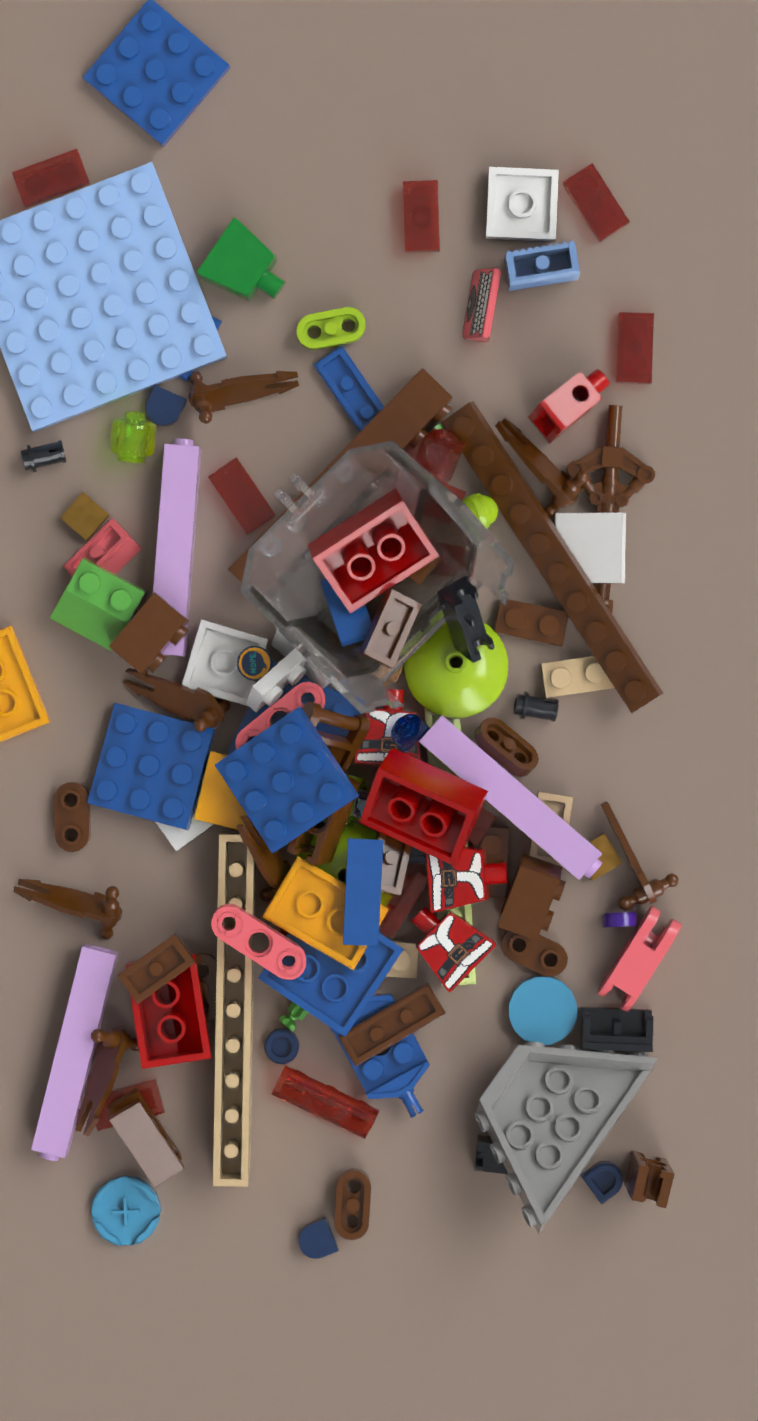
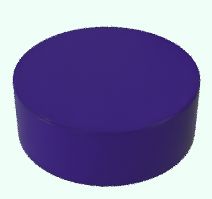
M635 912L604 913L602 915L603 928L637 926V914Z

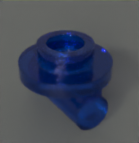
M406 714L400 717L393 725L391 738L407 753L430 727L416 714Z

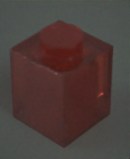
M432 430L423 437L409 474L439 489L452 479L465 443L457 440L456 435L448 430Z

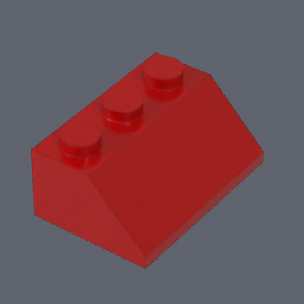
M397 488L307 545L313 560L350 614L439 557L436 549Z
M392 748L378 767L359 823L455 866L476 824L488 791Z
M191 954L196 961V955ZM137 960L129 961L125 965L126 968L132 965ZM197 961L139 1004L136 1003L130 994L142 1069L212 1058Z

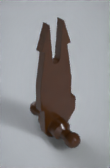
M276 371V373L240 376L221 380V383L206 385L202 383V374L193 372L189 377L192 386L188 398L190 405L199 412V420L207 424L212 420L211 412L225 410V406L248 402L278 392L281 394L298 387V380L281 382L297 378L298 374L295 371Z
M504 418L501 422H497L495 427L504 441L510 444L520 459L541 483H545L554 493L552 496L553 501L544 508L547 515L554 517L560 508L573 505L578 500L581 486L589 480L588 472L581 470L571 480L563 470L559 471L547 456L509 420Z
M131 668L125 671L154 688L151 689L125 679L123 683L138 696L143 695L166 711L185 720L189 718L194 720L193 727L198 732H203L206 728L220 725L224 720L225 712L230 708L228 700L220 699L217 702L210 692L199 687L193 690L180 683L148 674V671L145 674H141L136 669Z
M607 801L602 803V809L641 885L634 889L631 895L619 899V908L628 910L635 904L643 905L647 902L650 904L656 902V898L663 895L665 889L675 887L678 884L679 879L677 875L671 873L662 880L654 879L648 882Z
M247 815L241 816L247 829L243 824L237 825L244 846L248 847L257 867L270 887H274L273 889H262L260 892L261 900L268 902L274 898L291 866L287 860H282L277 851L272 854Z
M18 879V885L29 889L14 886L13 892L30 902L34 900L69 915L100 921L102 925L100 936L105 940L112 938V928L121 919L122 909L117 901L119 890L115 886L108 887L105 892L106 895L97 892L92 895L72 888L41 883V880Z
M113 1028L105 1032L101 1029H95L91 1033L92 1041L98 1043L94 1053L97 1057L89 1076L81 1109H78L75 1129L81 1132L88 1117L83 1133L85 1136L90 1135L100 1120L98 1117L114 1087L121 1068L119 1064L124 1051L129 1048L132 1051H139L137 1038L132 1039L124 1029Z

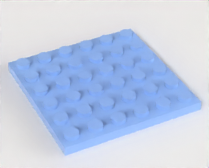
M153 162L0 220V349L33 432L228 358Z

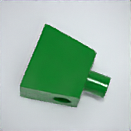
M235 217L197 271L199 278L248 301L253 298L258 289L275 299L286 283L271 272L277 261L276 256Z

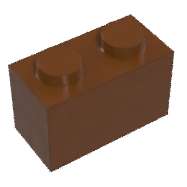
M154 592L109 647L139 673L145 674L148 670L154 673L166 659V656L162 653L169 644L172 643L177 646L189 630L185 625L189 620L159 594Z
M523 853L502 906L497 927L537 941L541 929L547 931L554 914V911L549 910L552 900L559 901L564 890L566 881L561 880L562 867Z

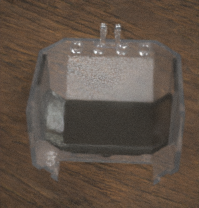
M392 440L349 449L311 488L295 473L290 478L292 485L304 494L295 504L285 491L278 489L274 495L288 511L249 548L240 591L361 714L374 712L375 707L389 705L390 708L404 706L383 683L446 622L436 593L437 591L467 576L477 590L483 585L506 606L508 592L505 590L507 576L512 575L515 564L513 559L465 503ZM397 488L441 560L420 586L407 577L389 588L422 605L394 668H387L359 653L364 640L342 647L320 580L326 578L313 560L307 545ZM385 592L365 604L371 623Z

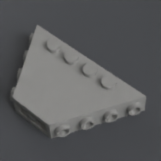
M526 1042L524 1045L518 1044L480 1097L477 1107L478 1112L475 1113L477 1124L483 1133L488 1131L493 1141L490 1144L492 1154L498 1164L503 1162L509 1174L505 1176L508 1187L514 1196L519 1194L524 1204V1207H521L523 1217L529 1227H535L538 1235L654 1069L658 1058L649 1057V1054L638 1051L623 1055L614 1054L613 1050L581 1051L579 1047L574 1045L550 1048L545 1047V1044L540 1042Z

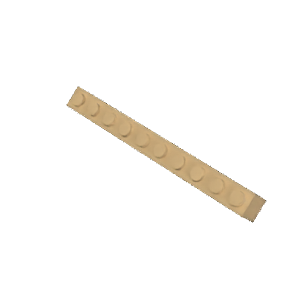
M220 833L218 907L224 904H235L255 916L256 863L248 847L244 846L240 833ZM233 917L223 919V925L227 928L234 927L236 924ZM255 933L249 938V944L253 949ZM218 937L213 1186L248 1187L251 1168L254 961Z

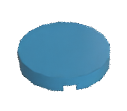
M535 976L522 981L513 990L508 1003L509 1019L514 1031L523 1040L551 1045L563 1040L572 1031L577 1019V1003L572 991L561 980L548 976Z
M124 1175L112 1178L100 1187L93 1199L92 1220L94 1227L102 1238L114 1245L139 1244L152 1235L159 1223L161 1205L158 1194L149 1183L139 1177Z

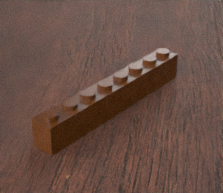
M422 368L228 570L258 599L263 595L269 599L283 585L279 579L286 571L289 570L293 574L307 560L303 555L309 549L307 545L327 533V529L336 520L340 523L344 522L355 510L351 504L360 495L366 499L379 486L375 479L384 470L390 474L404 460L400 455L408 445L414 449L428 435L424 429L434 419L437 423H440L452 410L448 404L452 401L453 397Z

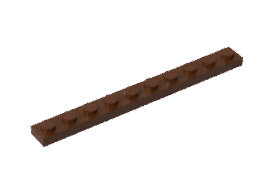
M475 402L467 403L442 421L630 712L634 713L663 694Z

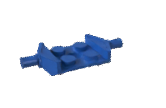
M374 994L353 1026L395 1002L392 994ZM330 1027L331 1032L334 1033L365 1089L368 1099L398 1097L402 1099L411 1118L416 1116L412 1105L418 1115L424 1111L413 1092L415 1085L428 1069L430 1063L413 1033L390 1046L386 1053L376 1054L355 1067L338 1038L340 1033Z

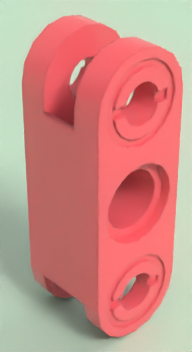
M302 682L295 686L238 733L235 741L236 750L247 743L250 737H255L272 725V716L276 712L284 711L289 714L298 707L303 708L302 697L306 693H312L315 697L314 703L320 704L322 709H324L326 694L318 684L312 682Z
M224 904L215 910L211 920V928L220 940L279 978L293 980L304 972L306 955L303 948L238 905ZM233 917L236 924L234 927L227 928L223 925V919ZM256 932L264 933L269 939L268 946L261 951L254 950L249 944V938L252 934ZM287 955L295 958V963L291 966H286L282 962V959Z
M650 906L597 991V995L602 998L614 986L624 991L626 994L623 997L624 1000L620 1009L628 1012L638 999L682 926L678 921L671 919L659 936L653 933L651 930L661 913L654 906Z

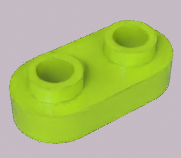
M353 307L313 313L304 316L299 321L297 337L299 342L309 350H320L351 344L362 338L366 330V322L363 314ZM350 320L354 322L355 329L352 332H345L342 329V324L345 321ZM310 328H319L321 330L320 337L317 339L310 338L308 336Z

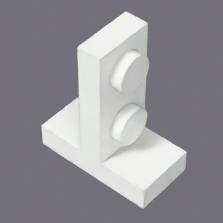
M286 619L277 628L271 644L285 658L252 686L246 704L255 712L259 711L265 704L272 706L282 695V689L289 683L292 686L295 685L304 674L324 689L332 681L338 663Z

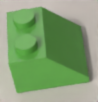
M82 557L50 619L112 651L109 645L129 623L145 594V590Z

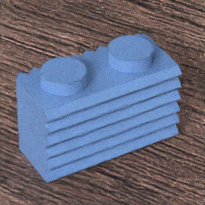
M572 240L569 243L564 241L562 245L557 242L555 246L550 243L548 247L542 245L541 248L536 246L534 249L529 247L527 251L523 248L520 252L515 249L513 253L508 250L505 254L504 264L509 291L578 280L580 276L576 245Z

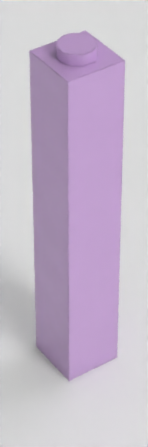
M174 438L173 444H164L153 593L159 594L189 620L202 449L199 446H194V440ZM188 633L177 646L170 643L162 654L186 656Z
M443 715L419 741L461 779L487 790L488 793L485 799L578 880L583 875L589 879L601 866L602 862L598 858L602 853Z
M87 943L81 948L31 1150L38 1151V1156L43 1159L59 1161V1157L66 1158L70 1151L77 1123L78 1109L81 1107L97 1044L92 1041L91 1033L93 1030L101 1028L119 951Z

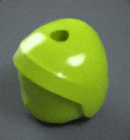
M481 493L467 496L457 510V520L460 525L473 532L488 529L498 516V507L495 501L487 495H481Z

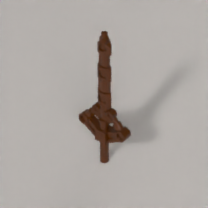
M609 405L606 446L593 451L579 460L572 461L566 469L568 476L574 479L577 472L581 470L589 473L604 468L602 482L592 485V481L589 478L588 482L581 486V489H584L588 494L589 502L592 505H597V512L595 513H619V507L626 506L629 498L634 493H638L645 484L652 482L655 478V471L652 467L645 465L626 449L620 447L623 408L620 405ZM618 469L634 477L627 484L628 487L618 483ZM594 583L595 589L612 613L613 600H609L611 583Z

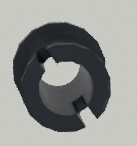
M61 440L33 448L27 445V449L21 450L26 471L32 469L33 472H37L36 468L67 462Z
M524 692L523 695H516L513 713L520 715V719H524L527 716L555 722L558 714L559 700L529 696L528 692Z

